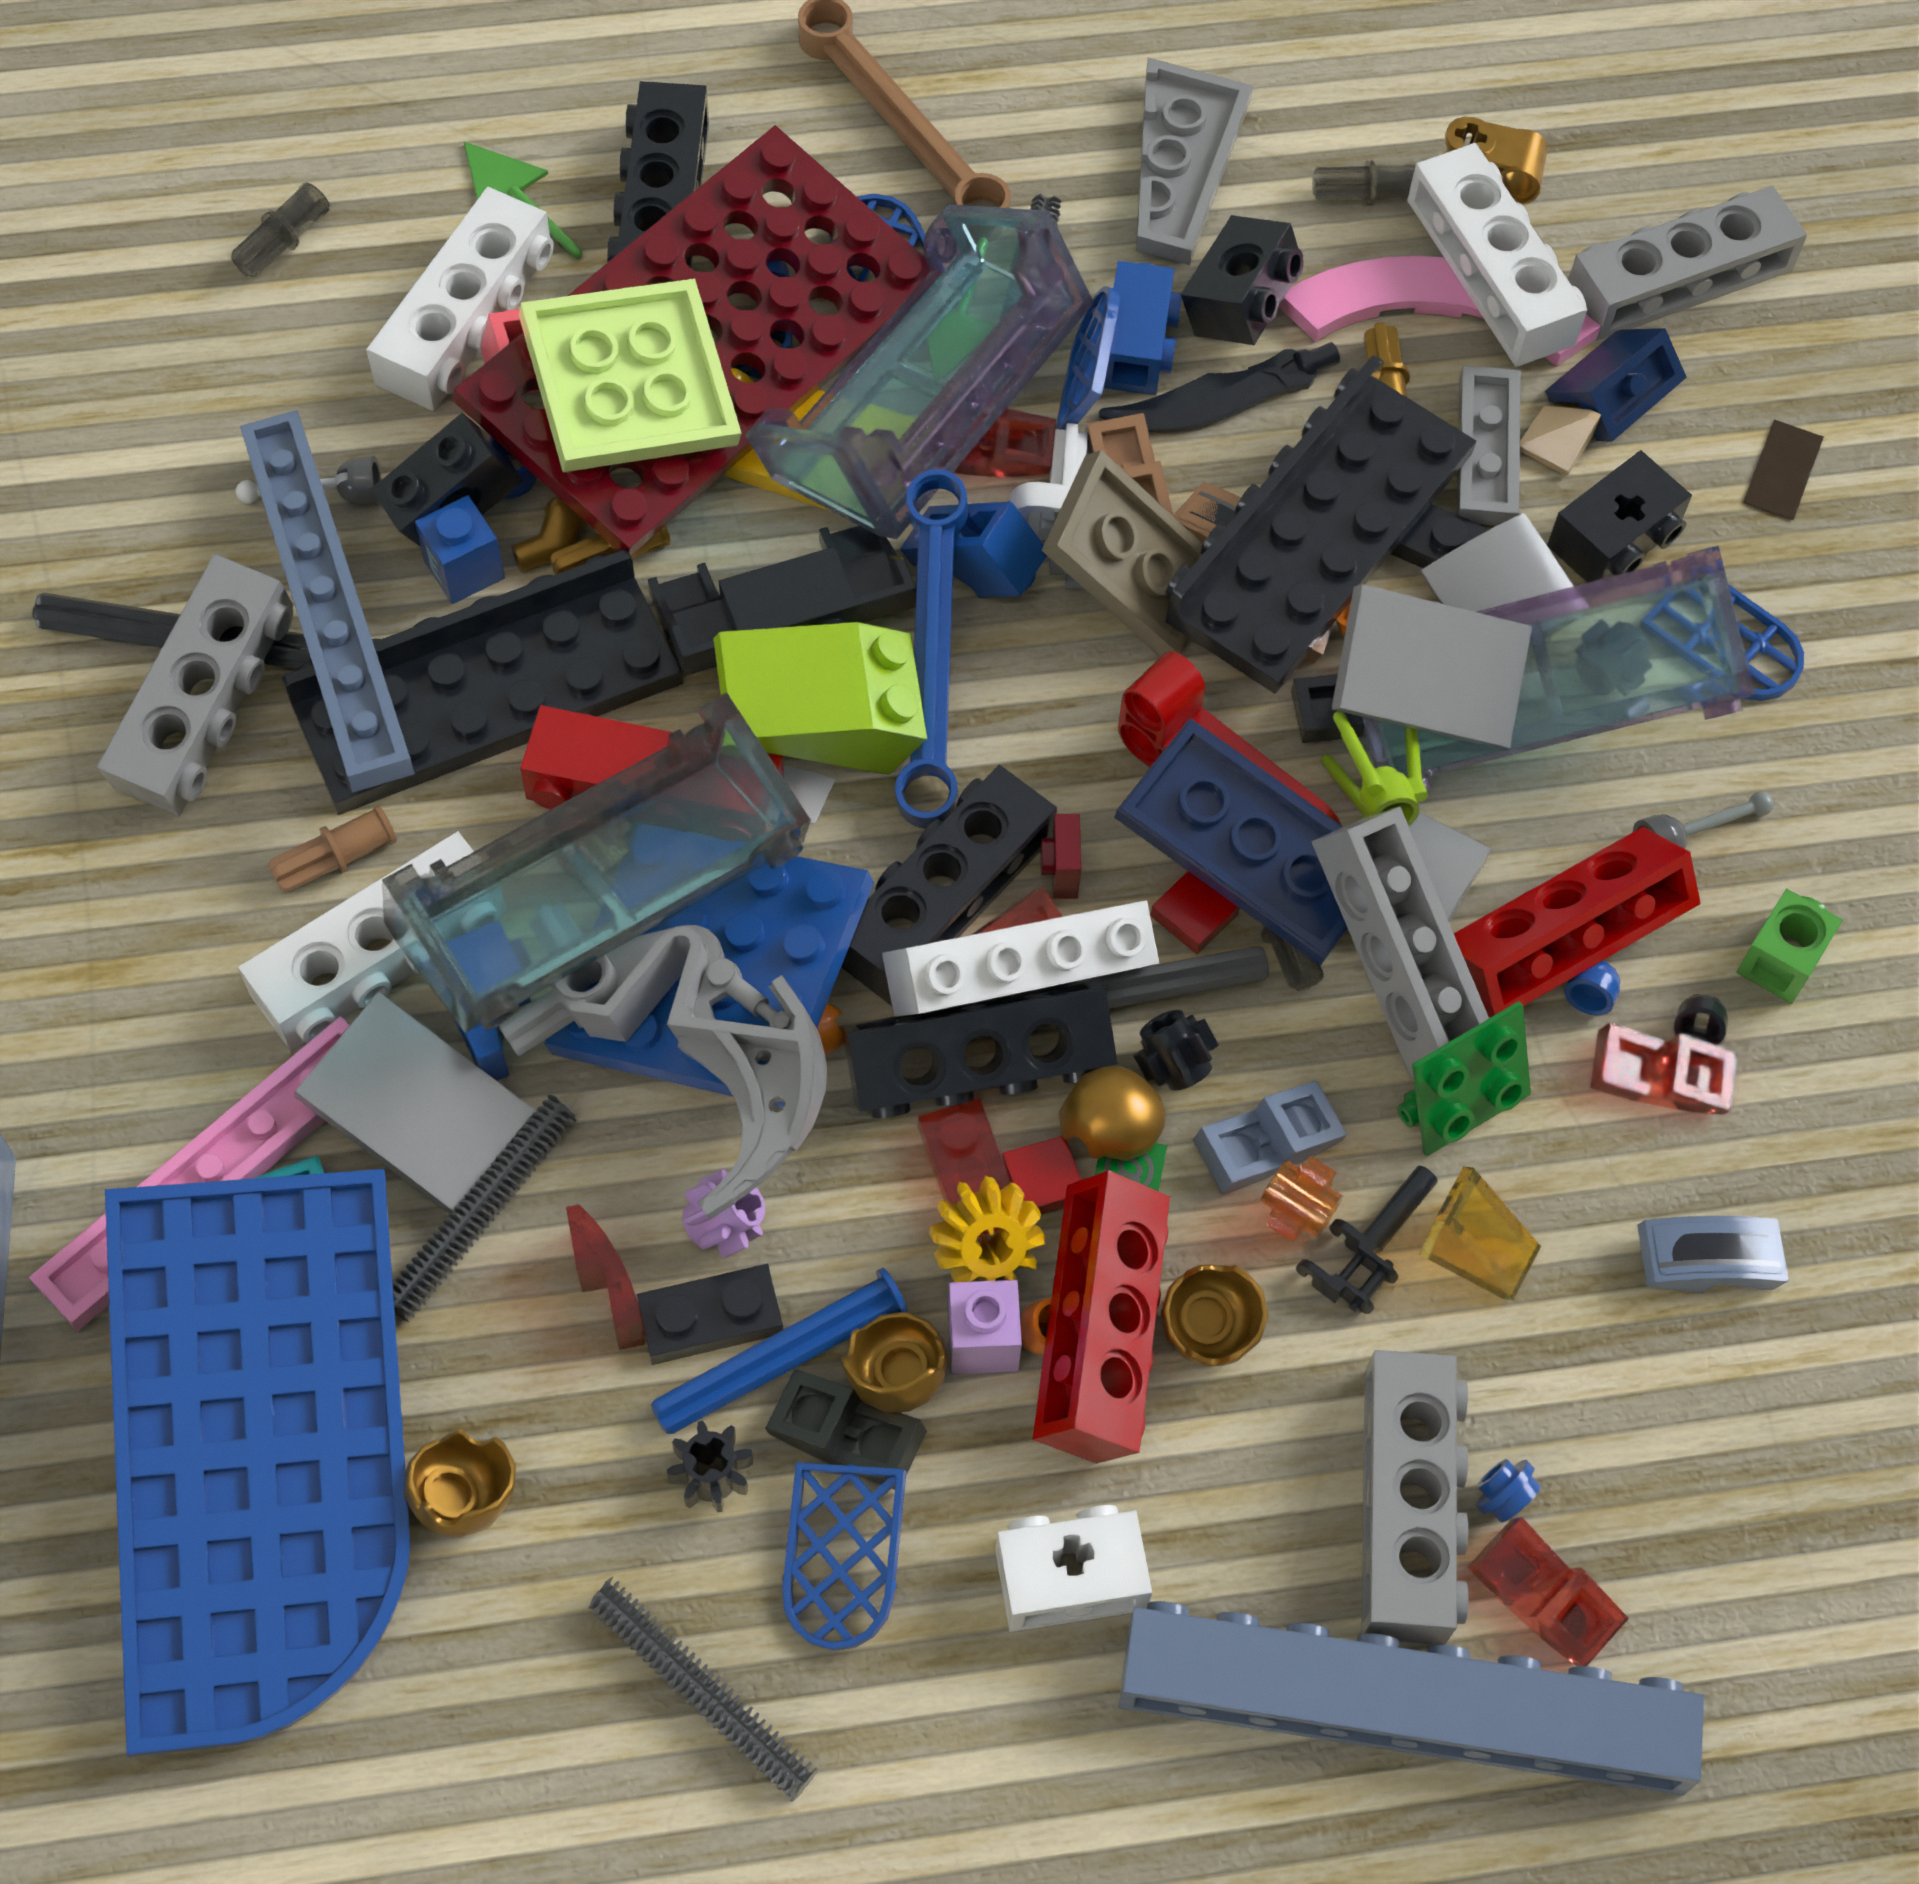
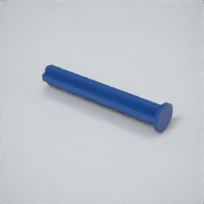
M882 1267L876 1271L877 1280L656 1398L651 1406L660 1427L667 1434H674L849 1339L854 1329H861L878 1316L908 1312L905 1301L887 1270Z

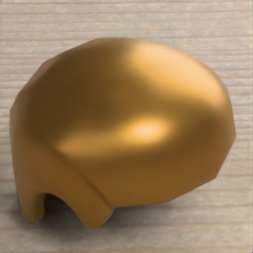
M1106 1066L1084 1074L1077 1081L1059 1110L1060 1130L1065 1140L1075 1136L1080 1138L1087 1145L1090 1156L1093 1159L1105 1156L1128 1161L1150 1152L1163 1132L1166 1112L1160 1095L1145 1079L1124 1067Z
M1201 1264L1186 1270L1182 1276L1177 1277L1168 1287L1161 1309L1166 1340L1186 1360L1205 1366H1224L1239 1361L1259 1344L1269 1317L1264 1290L1246 1270L1237 1265Z
M908 1312L880 1315L861 1329H854L850 1336L846 1357L841 1358V1363L849 1383L864 1403L885 1413L910 1412L926 1404L939 1390L945 1378L948 1352L944 1338L940 1336L938 1330L929 1321Z
M459 1429L440 1440L424 1444L407 1464L403 1496L420 1523L433 1532L451 1537H461L488 1529L508 1506L515 1486L516 1463L505 1443L498 1437H493L488 1441L473 1439L462 1429Z

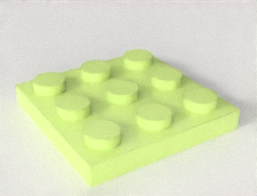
M695 279L521 302L519 318L563 472L737 446L739 444L742 434Z

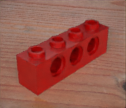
M1641 827L1455 932L1454 936L1488 1017H1493L1518 1001L1525 1006L1699 906L1701 901L1691 852L1647 828Z
M1110 1170L1069 1184L1066 1188L1032 1437L1034 1441L1096 1464L1140 1453L1141 1438L1146 1424L1144 1412L1148 1379L1153 1365L1152 1345L1156 1312L1161 1299L1160 1279L1163 1254L1169 1233L1167 1221L1170 1196Z

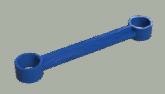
M930 469L920 473L912 480L906 494L909 520L913 528L918 532L914 658L927 740L910 755V763L899 773L895 784V793L898 808L903 818L911 825L926 829L936 819H940L943 822L957 808L956 805L959 799L956 777L947 766L954 536L966 523L968 501L967 491L962 480L954 473L944 469ZM933 489L948 490L959 501L956 511L951 516L940 520H932L922 516L916 510L915 504L921 495ZM922 776H934L941 779L949 789V796L945 804L931 812H921L911 808L905 801L904 792L913 780Z

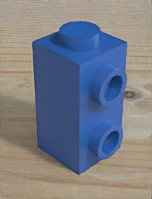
M1117 262L1113 289L1118 290L1120 301L1103 388L1157 395L1160 372L1171 374L1176 339L1165 337L1166 326L1178 328L1182 301L1181 293L1171 292L1175 268L1155 266L1144 262Z

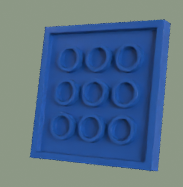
M639 825L588 942L602 945L683 925H697L707 928L719 940L724 952V958L734 962L742 973V979L769 999V1006L777 1012L784 1011L769 988L772 985L771 982L782 975L805 1007L817 1028L874 882L869 871ZM681 976L627 1042L590 1037L583 1027L580 1029L576 1022L573 1021L547 1038L544 1043L551 1054L733 1096L720 1079L678 1048L679 1041L667 1025ZM599 981L590 984L584 992L594 988ZM726 997L712 1005L715 1020L770 1027V1023L761 1015L754 1016L732 997ZM759 1060L758 1064L765 1065L769 1061ZM777 1102L773 1106L784 1108L785 1102Z

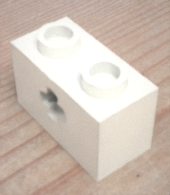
M1101 1505L1078 1512L1076 1520L1050 1523L1049 1518L1046 1516H1030L1012 1521L1008 1524L1009 1530L999 1531L995 1552L1009 1632L1128 1614L1133 1612L1134 1607L1147 1609V1603L1150 1602L1152 1596V1588L1137 1511L1118 1513L1116 1506ZM1063 1554H1076V1564L1084 1562L1081 1575L1069 1576L1067 1575L1066 1565L1059 1567Z

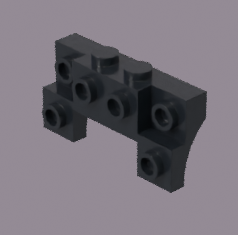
M876 513L867 515V523L835 533L830 534L828 527L819 529V542L822 547L820 551L719 580L720 595L713 583L706 563L697 565V573L660 584L657 577L648 579L650 596L666 638L672 641L684 675L688 676L717 667L714 637L719 632L853 622L866 623L915 608V583L904 558L898 555L887 539Z

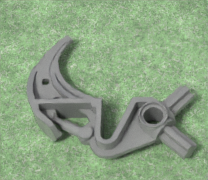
M561 905L552 911L546 906L536 912L539 919L530 924V928L553 962L550 972L551 979L548 980L553 989L499 1024L503 1035L519 1057L573 1021L576 1022L580 1029L583 1027L590 1037L627 1042L681 976L667 1025L679 1041L678 1048L702 1064L728 1087L737 1102L743 1125L741 1152L734 1167L715 1189L698 1201L708 1219H712L731 1207L758 1185H761L785 1161L793 1150L797 1151L813 1128L826 1091L827 1064L820 1034L782 975L771 982L772 985L769 986L784 1011L777 1012L768 1005L769 999L742 979V973L738 966L729 959L724 958V952L719 940L707 928L697 925L675 926L670 929L598 945L596 943H586ZM599 981L594 988L584 992L590 984ZM726 997H732L754 1016L761 1015L770 1023V1027L715 1020L712 1005ZM759 1060L769 1061L765 1065L758 1064ZM785 1102V1106L781 1111H772L775 1103Z

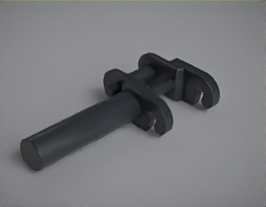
M1418 1165L1363 1233L1342 1219H1335L1329 1226L1330 1232L1336 1237L1343 1234L1346 1237L1345 1246L1355 1253L1354 1257L1339 1275L1335 1273L1331 1276L1307 1259H1302L1296 1266L1298 1274L1302 1277H1306L1309 1274L1313 1278L1311 1281L1312 1287L1332 1302L1336 1303L1341 1297L1349 1303V1308L1352 1311L1357 1312L1359 1310L1365 1314H1370L1374 1310V1305L1370 1298L1384 1281L1394 1284L1398 1280V1274L1393 1268L1394 1264L1388 1259L1384 1261L1376 1253L1381 1252L1430 1193L1438 1183L1437 1177L1426 1167ZM1362 1264L1372 1274L1358 1290L1347 1280L1359 1265Z

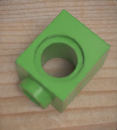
M1786 888L1736 973L1793 1004L1843 919L1828 912L1827 908L1819 901L1810 897L1800 896ZM1782 936L1795 939L1802 947L1790 945Z

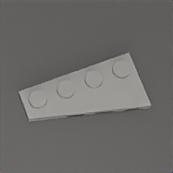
M1148 57L1145 81L1136 251L1190 265L1250 104L1253 85Z

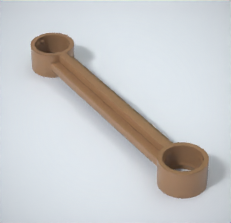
M843 0L806 1L798 12V35L801 49L812 58L832 60L954 199V222L963 234L975 239H982L986 231L992 232L994 237L1001 234L1007 228L1010 218L1011 192L1008 185L995 175L975 173L855 38L853 35L852 11ZM820 23H831L840 27L839 30L831 33H820L810 28ZM974 200H988L997 204L999 208L992 212L979 213L968 209L965 205Z

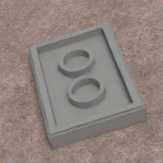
M1364 584L1354 586L1331 710L1342 711L1497 749L1510 748L1532 626Z
M380 992L373 997L294 1093L296 1099L448 1214L455 1212L454 1207L461 1206L459 1201L466 1200L464 1195L471 1193L470 1188L477 1187L475 1182L482 1181L480 1176L487 1175L485 1170L492 1168L490 1164L497 1162L496 1157L502 1156L501 1151L507 1149L506 1145L512 1143L511 1139L518 1136L516 1133L522 1131V1126L527 1124V1120L533 1117L532 1114L536 1111Z

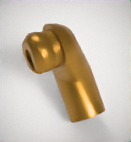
M554 497L546 504L544 509L545 516L539 535L511 545L514 559L521 573L550 563V556L554 552L577 542L583 519L559 497Z

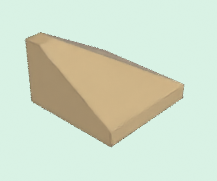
M1543 406L1520 440V453L1568 476L1594 437L1601 414L1587 409Z

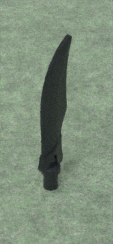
M1332 342L1311 351L1307 349L1300 351L1284 349L1272 358L1248 367V370L1230 373H1207L1159 396L1133 404L1102 408L1099 411V417L1103 420L1144 413L1148 432H1176L1204 427L1224 420L1279 394L1309 389L1314 383L1318 372L1340 363V354Z

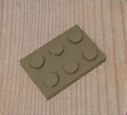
M1102 450L1085 455L1041 551L1158 655L1162 656L1168 651L1181 654L1187 636L1165 623L1170 597L1166 595V589L1172 577L1182 565L1187 564L1192 567L1202 556L1200 551L1203 543Z

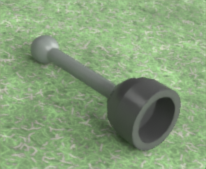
M1756 792L1750 797L1749 802L1686 824L1666 814L1652 815L1638 820L1633 826V832L1641 827H1645L1685 849L1689 835L1752 813L1757 816H1765L1772 811L1774 801L1770 794Z

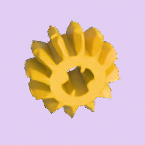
M985 1175L977 1193H973L967 1183L959 1182L957 1193L961 1200L957 1204L938 1200L937 1210L945 1221L930 1225L929 1235L935 1244L940 1245L935 1250L933 1256L941 1269H951L950 1275L954 1282H972L973 1280L975 1282L995 1281L999 1277H1002L1003 1281L1017 1280L1014 1270L1018 1266L1036 1270L1037 1260L1030 1249L1045 1244V1234L1039 1226L1035 1225L1041 1219V1213L1033 1201H1023L1024 1193L1018 1185L1011 1182L1000 1190L995 1179ZM996 1227L997 1233L991 1239L987 1240L985 1235L982 1234L981 1242L977 1241V1237L984 1230H988L989 1234L993 1235V1228Z

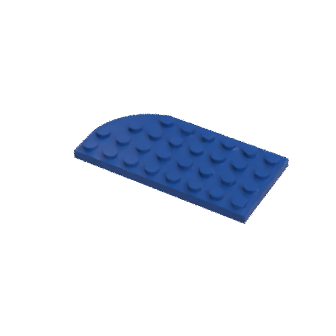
M385 1169L105 1189L126 1750L128 1757L241 1745L266 1738L292 1726L320 1708L356 1675L376 1649L392 1620L401 1598L408 1571L410 1529L408 1503L403 1496L406 1470Z

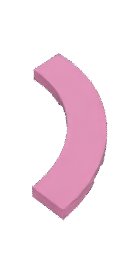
M1431 256L1383 257L1358 261L1329 269L1290 287L1279 305V308L1315 342L1336 330L1357 322L1379 317L1380 312L1394 309L1414 308L1413 313L1437 314L1461 318L1464 313L1483 318L1445 258ZM1586 314L1576 345L1548 355L1545 358L1557 367L1596 340L1601 326Z

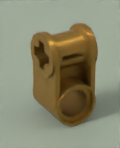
M1466 116L1457 118L1449 124L1445 133L1447 148L1444 153L1464 147L1466 136L1468 133H1471L1472 137L1469 145L1476 143L1486 159L1498 167L1503 184L1516 203L1518 202L1522 205L1529 204L1538 197L1541 190L1548 146L1540 134L1529 129H1515Z

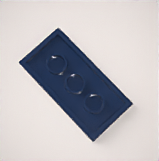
M1189 718L1118 807L1114 818L1321 966L1347 932L1348 928L1311 841L1336 831L1343 826Z

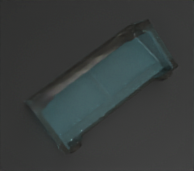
M728 693L699 707L698 713L704 723L692 728L685 735L680 729L669 734L667 747L447 867L442 859H439L429 865L428 878H421L413 865L410 864L382 879L383 917L386 927L396 943L465 1033L481 1024L485 1030H490L505 1023L520 1010L518 1003L767 863L771 869L778 868L795 858L803 850L802 843L805 840L811 819Z

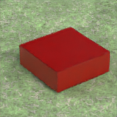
M1187 871L1152 905L1150 916L1195 954H1198L1239 914L1240 908Z
M1063 1136L1002 1153V1164L1009 1183L1012 1182L1018 1185L1024 1193L1023 1201H1033L1041 1214L1064 1208L1067 1185L1081 1180L1068 1142Z

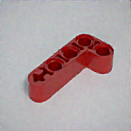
M1173 651L1165 652L1124 691L1121 700L1118 733L1127 749L1149 768L1189 718H1191L1341 825L1337 815L1324 801L1202 707L1205 695V682L1198 669L1181 654Z

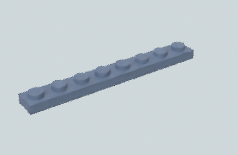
M298 410L241 425L240 429L352 792L414 775L415 772Z

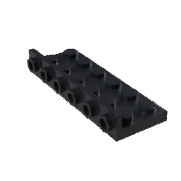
M1375 355L1366 362L1360 371L1351 368L1345 374L1335 391V400L1327 409L1319 406L1314 410L1302 430V439L1294 448L1287 444L1279 451L1269 468L1267 480L1261 487L1252 484L1244 492L1235 508L1234 514L1236 516L1226 527L1222 524L1214 527L1202 545L1200 551L1202 556L1192 567L1187 564L1182 565L1174 574L1166 589V595L1170 597L1165 623L1274 694L1278 692L1351 603L1354 586L1365 585L1469 459L1477 442L1472 437L1380 381L1379 377L1384 361Z
M626 549L610 555L600 554L594 556L583 565L559 574L537 577L521 588L499 596L483 597L467 608L440 618H426L415 624L413 628L383 639H372L412 762L414 775L352 792L312 661L303 664L296 671L288 673L282 678L293 712L338 815L527 744L540 705L598 717L683 684L682 671L635 579L633 560Z

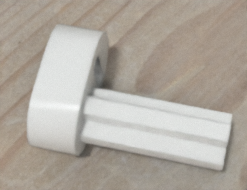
M1067 423L1066 430H1054L1050 483L1027 482L1013 489L1010 495V501H1012L1039 539L1046 541L1085 455H1087L1088 433L1078 432V424Z

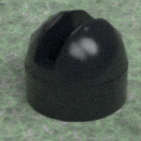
M1694 994L1685 999L1679 1006L1674 1021V1033L1677 1039L1686 1047L1694 1050L1703 1051L1717 1047L1724 1040L1728 1025V1015L1725 1006L1718 998H1712L1708 995ZM1698 1013L1709 1015L1707 1029L1694 1027Z

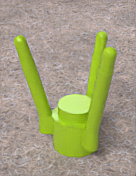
M1336 711L1333 715V720L1363 778L1361 790L1331 755H1323L1321 763L1360 811L1363 818L1401 807L1407 824L1410 826L1419 815L1418 802L1425 801L1429 796L1422 781L1418 730L1405 727L1406 778L1403 773L1397 772L1393 767L1382 766L1374 769L1346 715L1342 711Z

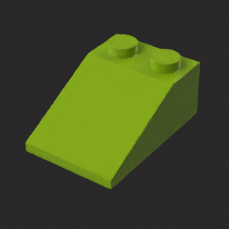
M853 622L719 632L714 637L727 746L890 775L927 740L911 633Z

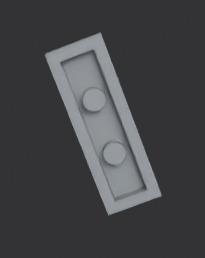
M1463 365L1459 378L1458 429L1477 442L1472 455L1457 472L1456 515L1477 524L1499 525L1519 515L1521 370Z

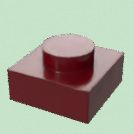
M1055 814L1052 837H1041V875H1052L1053 899H1078L1082 870L1080 814Z

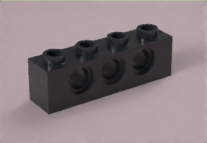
M640 81L637 104H628L626 110V138L632 139L631 148L622 147L620 153V181L626 182L625 192L616 191L614 226H619L620 231L619 237H609L607 263L702 185L709 130L707 85ZM693 256L685 260L691 269Z
M1000 764L984 780L976 778L967 785L957 801V808L943 822L940 819H936L928 825L917 841L916 850L903 864L896 861L882 873L876 883L874 894L867 900L841 968L890 1006H892L882 953L959 938L1039 854L1041 837H1052L1054 817L1057 814V807ZM984 834L995 840L990 843L981 844L969 838L974 835ZM936 876H946L955 882L947 886H937L928 880ZM896 918H904L913 922L914 925L907 929H895L886 923Z
M1095 980L993 998L920 1014L893 1016L841 1026L854 1102L861 1112L871 1110L873 1118L903 1115L911 1111V1102L935 1098L937 1106H954L968 1103L975 1099L974 1091L998 1086L1000 1094L1003 1095L1025 1093L1038 1088L1037 1079L1062 1075L1063 1082L1077 1083L1084 1074L1097 1068L1118 1065L1106 988ZM1040 1025H1055L1059 1034L1056 1047L1046 1055L1037 1056L1031 1054L1028 1045L1031 1033ZM978 1036L993 1037L996 1050L992 1060L981 1067L968 1066L964 1059V1052L968 1043ZM916 1047L929 1049L932 1053V1065L924 1076L910 1079L901 1075L900 1062L907 1051Z

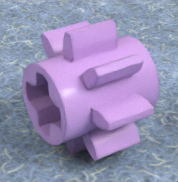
M725 1169L700 1179L699 1185L685 1191L684 1195L689 1203L685 1206L682 1217L683 1225L689 1238L702 1250L718 1245L719 1252L723 1258L748 1248V1242L762 1236L763 1231L759 1224L765 1216L764 1200L756 1187L734 1205L712 1219H708L698 1201L715 1189L726 1177L727 1172Z

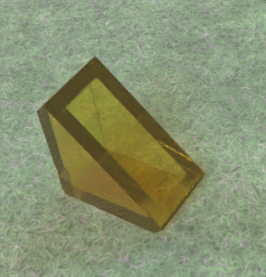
M1463 1166L1430 1228L1419 1255L1502 1299L1514 1300L1541 1246L1475 1168Z

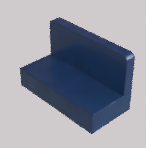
M1666 328L1621 329L1609 336L1546 389L1545 392L1550 402H1579L1581 409L1593 410L1601 414L1594 437L1596 441L1612 442L1686 379L1687 376Z

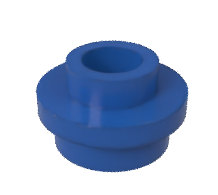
M1508 1459L1502 1460L1478 1482L1477 1487L1483 1494L1478 1499L1476 1507L1484 1515L1492 1513L1500 1523L1511 1519L1526 1507L1541 1489V1485L1532 1476L1535 1468L1528 1460H1522L1514 1466Z

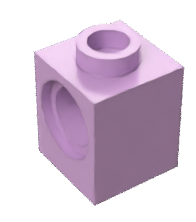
M1018 1280L949 1283L948 1328L951 1374L1018 1372L1022 1347Z

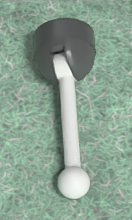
M375 456L356 457L347 460L339 467L335 478L320 479L324 491L337 490L343 499L352 504H379V501L371 491V488L381 481L380 468ZM251 480L241 481L236 487L237 498L245 504L254 503L261 497L258 485Z

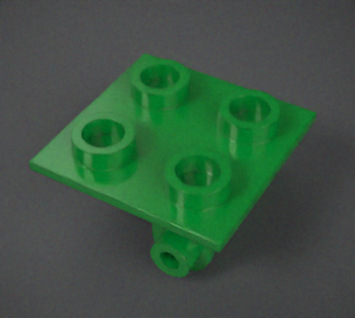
M1516 1002L1412 1064L1415 1090H1410L1404 1094V1102L1397 1106V1111L1401 1120L1409 1128L1417 1124L1420 1126L1423 1153L1426 1156L1431 1155L1449 1143L1461 1140L1472 1129L1499 1113L1514 1108L1521 1100L1531 1095L1524 1010L1521 1002Z

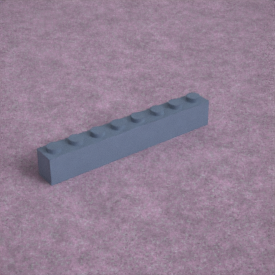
M1165 1601L1147 1603V1609L1134 1607L1129 1622L1118 1708L1683 1796L1701 1781L1704 1694L1682 1691L1683 1684L1673 1679L1646 1677L1640 1679L1639 1684L1613 1681L1611 1680V1672L1596 1667H1571L1568 1669V1674L1541 1670L1540 1661L1525 1656H1501L1498 1658V1663L1470 1659L1469 1650L1453 1645L1428 1646L1427 1652L1399 1648L1400 1641L1398 1639L1381 1634H1361L1357 1636V1641L1329 1637V1630L1327 1628L1310 1623H1291L1287 1625V1630L1259 1626L1258 1618L1238 1612L1219 1613L1215 1620L1189 1616V1609L1187 1607Z

